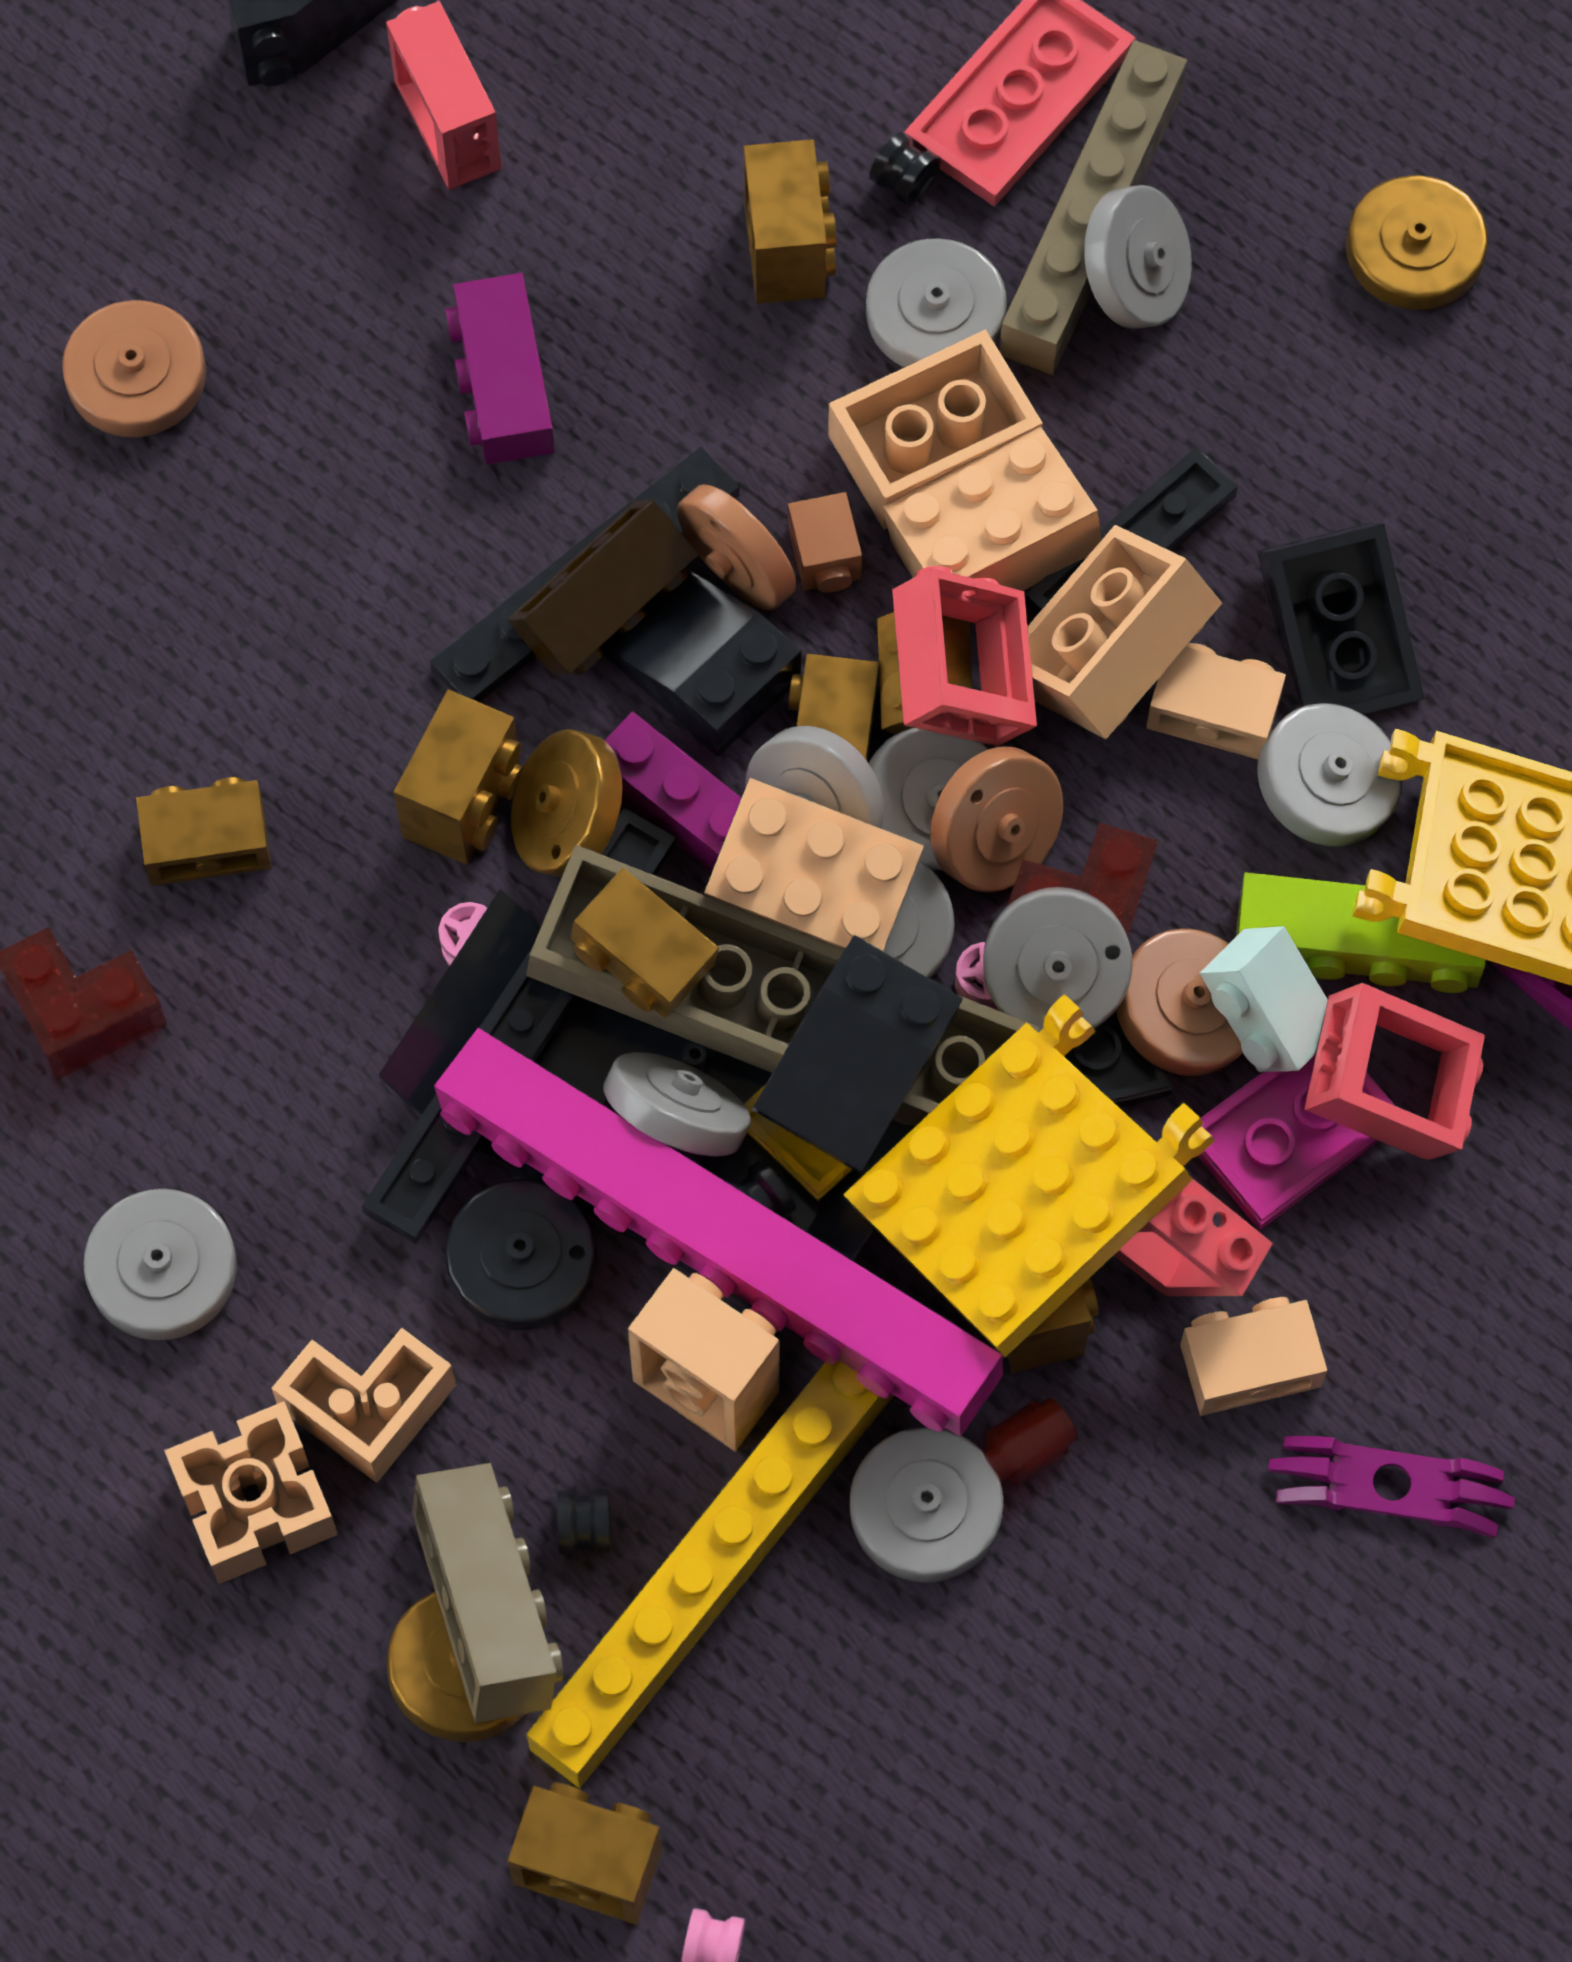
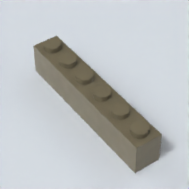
M1133 40L1003 320L1000 340V353L1003 357L1052 376L1054 375L1092 292L1086 273L1084 257L1085 235L1091 214L1099 200L1108 192L1118 188L1141 185L1183 94L1187 59Z

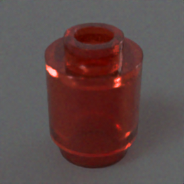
M1049 1397L1040 1404L1036 1401L1030 1402L985 1432L983 1439L987 1447L982 1451L995 1468L1000 1483L1009 1479L1015 1486L1019 1487L1069 1453L1068 1446L1078 1440V1435L1065 1411L1053 1398Z

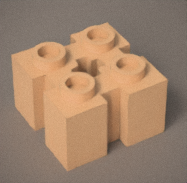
M285 1402L237 1420L241 1436L218 1445L214 1433L211 1431L165 1450L191 1516L204 1510L207 1511V1514L192 1520L219 1584L267 1565L261 1550L285 1540L291 1555L338 1535L313 1470L299 1476L296 1474V1472L310 1466ZM257 1484L259 1492H262L261 1497L251 1502L243 1501L245 1499L243 1489L249 1485Z

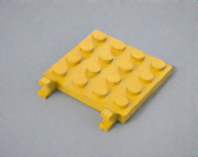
M1395 728L1391 737L1389 751L1384 750L1380 757L1377 776L1397 781L1408 780L1416 775L1423 777L1406 883L1396 881L1393 877L1383 872L1371 869L1367 875L1365 891L1359 890L1356 896L1353 917L1373 922L1384 921L1392 916L1399 918L1397 930L1399 934L1572 986V772L1439 731L1435 732L1431 742L1428 743L1419 740L1413 734Z
M1065 994L1048 1010L1044 1018V1028L1040 1032H1037L1026 1022L843 1194L850 1204L1004 1357L1009 1355L1192 1181V1178L1183 1166L1190 1159L1205 1151L1215 1141L1212 1135L1202 1127L1204 1123L1200 1117L1183 1103L1168 1118L1163 1127L1162 1138L1156 1142L1072 1065L1064 1056L1070 1050L1085 1042L1096 1031L1082 1017L1083 1012Z

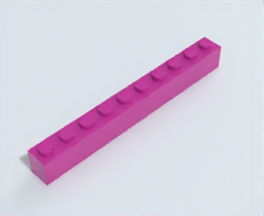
M477 1028L434 1085L442 1110L440 1114L453 1128L466 1135H471L475 1130L492 1141L491 1147L510 1164L522 1167L524 1163H527L543 1173V1181L559 1195L570 1200L578 1195L595 1206V1214L611 1228L619 1232H625L627 1228H630L646 1238L647 1247L665 1262L676 1265L681 1260L700 1272L699 1275L716 1285L723 1293L724 1298H729L733 1293L752 1305L750 1310L765 1318L776 1331H782L784 1326L805 1339L803 1341L804 1346L820 1360L832 1365L839 1360L857 1371L856 1377L858 1381L874 1394L883 1398H888L890 1394H893L912 1406L910 1408L911 1414L928 1428L942 1432L945 1427L961 1437L1003 1377L1002 1354L666 1144L638 1130L618 1114L480 1028Z

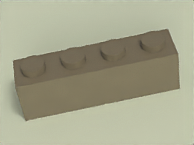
M491 1463L416 1475L412 1515L474 1722L478 1723L551 1709L555 1682L563 1680L562 1658L558 1645L555 1642L547 1643L543 1628L546 1627V1609L543 1596L539 1589L531 1591L526 1577L530 1573V1561L525 1540L522 1537L514 1538L510 1526L514 1520V1512L509 1489L507 1486L498 1487Z

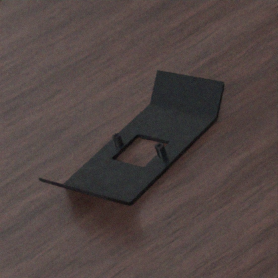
M501 889L379 1073L380 1079L420 1115L423 1114L436 1094L434 1085L477 1028L481 1026L531 950L541 929ZM577 996L535 1061L537 1065L603 1106L608 1101L603 1085L615 1059L632 1052L658 1054L695 1067L725 1085L743 1103H746L757 1093L772 1075V1072ZM891 1123L861 1174L852 1170L819 1201L748 1133L739 1150L735 1153L718 1157L704 1156L699 1166L726 1183L738 1184L748 1176L749 1167L757 1161L764 1162L783 1182L796 1205V1211L784 1219L855 1262L875 1228L850 1204L843 1194L916 1126ZM487 1138L484 1139L477 1150L479 1154L523 1179L544 1182L542 1179L544 1174L527 1163H524L522 1167H516L500 1157L491 1147L493 1142ZM578 1195L573 1198L587 1215L608 1226L595 1214V1206ZM627 1228L625 1232H619L649 1249L646 1245L647 1239L630 1228ZM681 1260L676 1264L691 1274L700 1273ZM732 1293L730 1295L735 1299L741 1301L742 1303L748 1305L749 1307L752 1306L746 1301L736 1296L735 1294Z

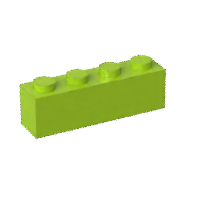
M1244 873L1239 897L1236 936L1244 929L1284 926L1313 976L1316 978L1335 980L1344 977L1345 973L1370 976L1371 982L1382 986H1400L1405 984L1406 980L1429 982L1433 989L1445 993H1460L1466 991L1468 987L1477 988L1485 968V959L1397 933L1399 918L1392 916L1387 920L1375 922L1353 917L1356 896L1359 890L1365 891L1366 885Z

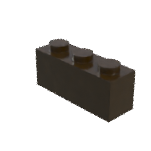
M654 500L635 501L516 610L507 621L552 674H571L574 671L576 675H580L591 668L603 656L604 651L600 646L615 632L619 635L627 633L646 616L647 612L643 606L658 592L662 596L670 593L688 577L689 571L685 567L699 554Z

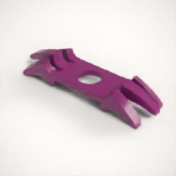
M1286 1436L1284 1437L1283 1448L1296 1452L1332 1456L1333 1462L1330 1461V1458L1323 1457L1269 1459L1268 1471L1311 1478L1330 1484L1329 1490L1327 1486L1279 1489L1277 1491L1276 1503L1317 1505L1334 1510L1346 1508L1432 1522L1434 1526L1462 1528L1495 1538L1497 1536L1498 1524L1459 1507L1450 1509V1504L1467 1503L1514 1509L1515 1497L1476 1482L1464 1479L1453 1481L1454 1476H1462L1486 1482L1503 1483L1504 1471L1469 1459L1433 1458L1340 1442L1332 1437ZM1386 1466H1395L1402 1469L1410 1481L1408 1494L1402 1499L1395 1501L1382 1498L1376 1492L1373 1485V1477L1379 1469Z

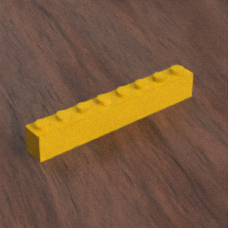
M839 1360L833 1365L825 1362L552 1701L551 1709L545 1710L527 1732L529 1750L580 1789L894 1396L893 1394H890L888 1398L880 1397L858 1381L856 1377L857 1371Z

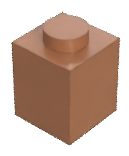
M843 492L788 503V530L803 591L818 588L820 592L832 593L847 588L852 584V581L860 580L862 553L847 493Z

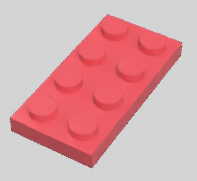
M1023 0L904 133L913 138L915 148L921 152L931 151L941 158L939 169L995 207L1124 62L1136 37L1082 0Z

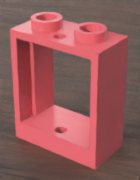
M440 1L425 7L415 6L408 8L395 19L387 21L394 81L448 190L500 170L501 159L496 112Z
M943 566L923 568L916 573V577L892 589L903 721L905 726L979 741L994 746H999L1037 726L1024 591L1001 586L997 580L992 578L973 579L953 574L950 568ZM942 616L975 623L981 691L948 683Z
M1360 983L1329 995L1304 1110L1419 1158L1432 1160L1462 1150L1463 1143L1466 1141L1472 1125L1469 1113L1474 1088L1483 1071L1481 1054L1485 1035L1365 983ZM1376 1025L1441 1052L1428 1120L1362 1092Z
M1192 1178V1181L1113 1256L1166 1296H1243L1273 1243ZM1215 1213H1219L1222 1218L1219 1227H1216L1213 1223Z

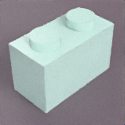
M1284 926L1242 930L1199 974L1212 994L1213 1004L1226 1017L1241 1042L1243 1054L1256 1067L1258 1072L1299 1071L1317 1053L1328 999Z

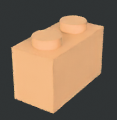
M1188 643L1157 681L1150 704L1146 728L1259 759L1261 748L1267 742L1272 729L1286 674L1276 672L1270 665L1262 661L1245 659L1240 662L1218 656L1212 649L1204 645Z
M1286 1297L1272 1298L1253 1306L1252 1313L1229 1318L1227 1312H1213L1194 1319L1191 1322L1192 1327L1184 1329L1180 1346L1200 1416L1322 1387L1327 1374V1367L1307 1300L1289 1303Z

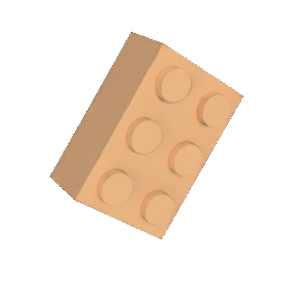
M986 329L829 403L828 436L884 530L888 528L884 505L1039 426L1043 427L1041 419Z
M1041 426L883 506L891 544L913 578L923 568L943 566L950 568L953 574L973 579L992 578L997 580L1001 586L1024 591L1038 584L1046 576L1081 559H1086L1102 540L1097 508Z
M1114 525L1028 625L1034 700L1106 740L1116 727L1126 719L1129 712L1151 686L1163 676L1168 666L1191 639L1203 629L1206 622L1221 606L1222 602L1186 558Z
M750 778L704 895L843 950L846 949L852 937L856 935L884 952L920 861L924 845Z
M673 1268L628 1328L633 1382L736 1452L779 1393V1339L774 1337L776 1330L758 1313L745 1309L741 1314L721 1300L724 1296L721 1290L705 1277L692 1273L688 1278Z

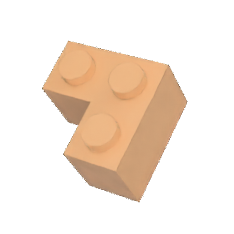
M401 1328L362 1376L314 1340H311L275 1383L272 1391L277 1404L285 1402L291 1419L378 1483L456 1387L452 1365Z

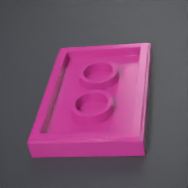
M1316 1054L1299 1071L1262 1072L1200 1118L1204 1123L1202 1127L1212 1135L1215 1141L1198 1157L1259 1230L1263 1229L1379 1142L1374 1138L1304 1110ZM1366 1072L1362 1092L1394 1105Z

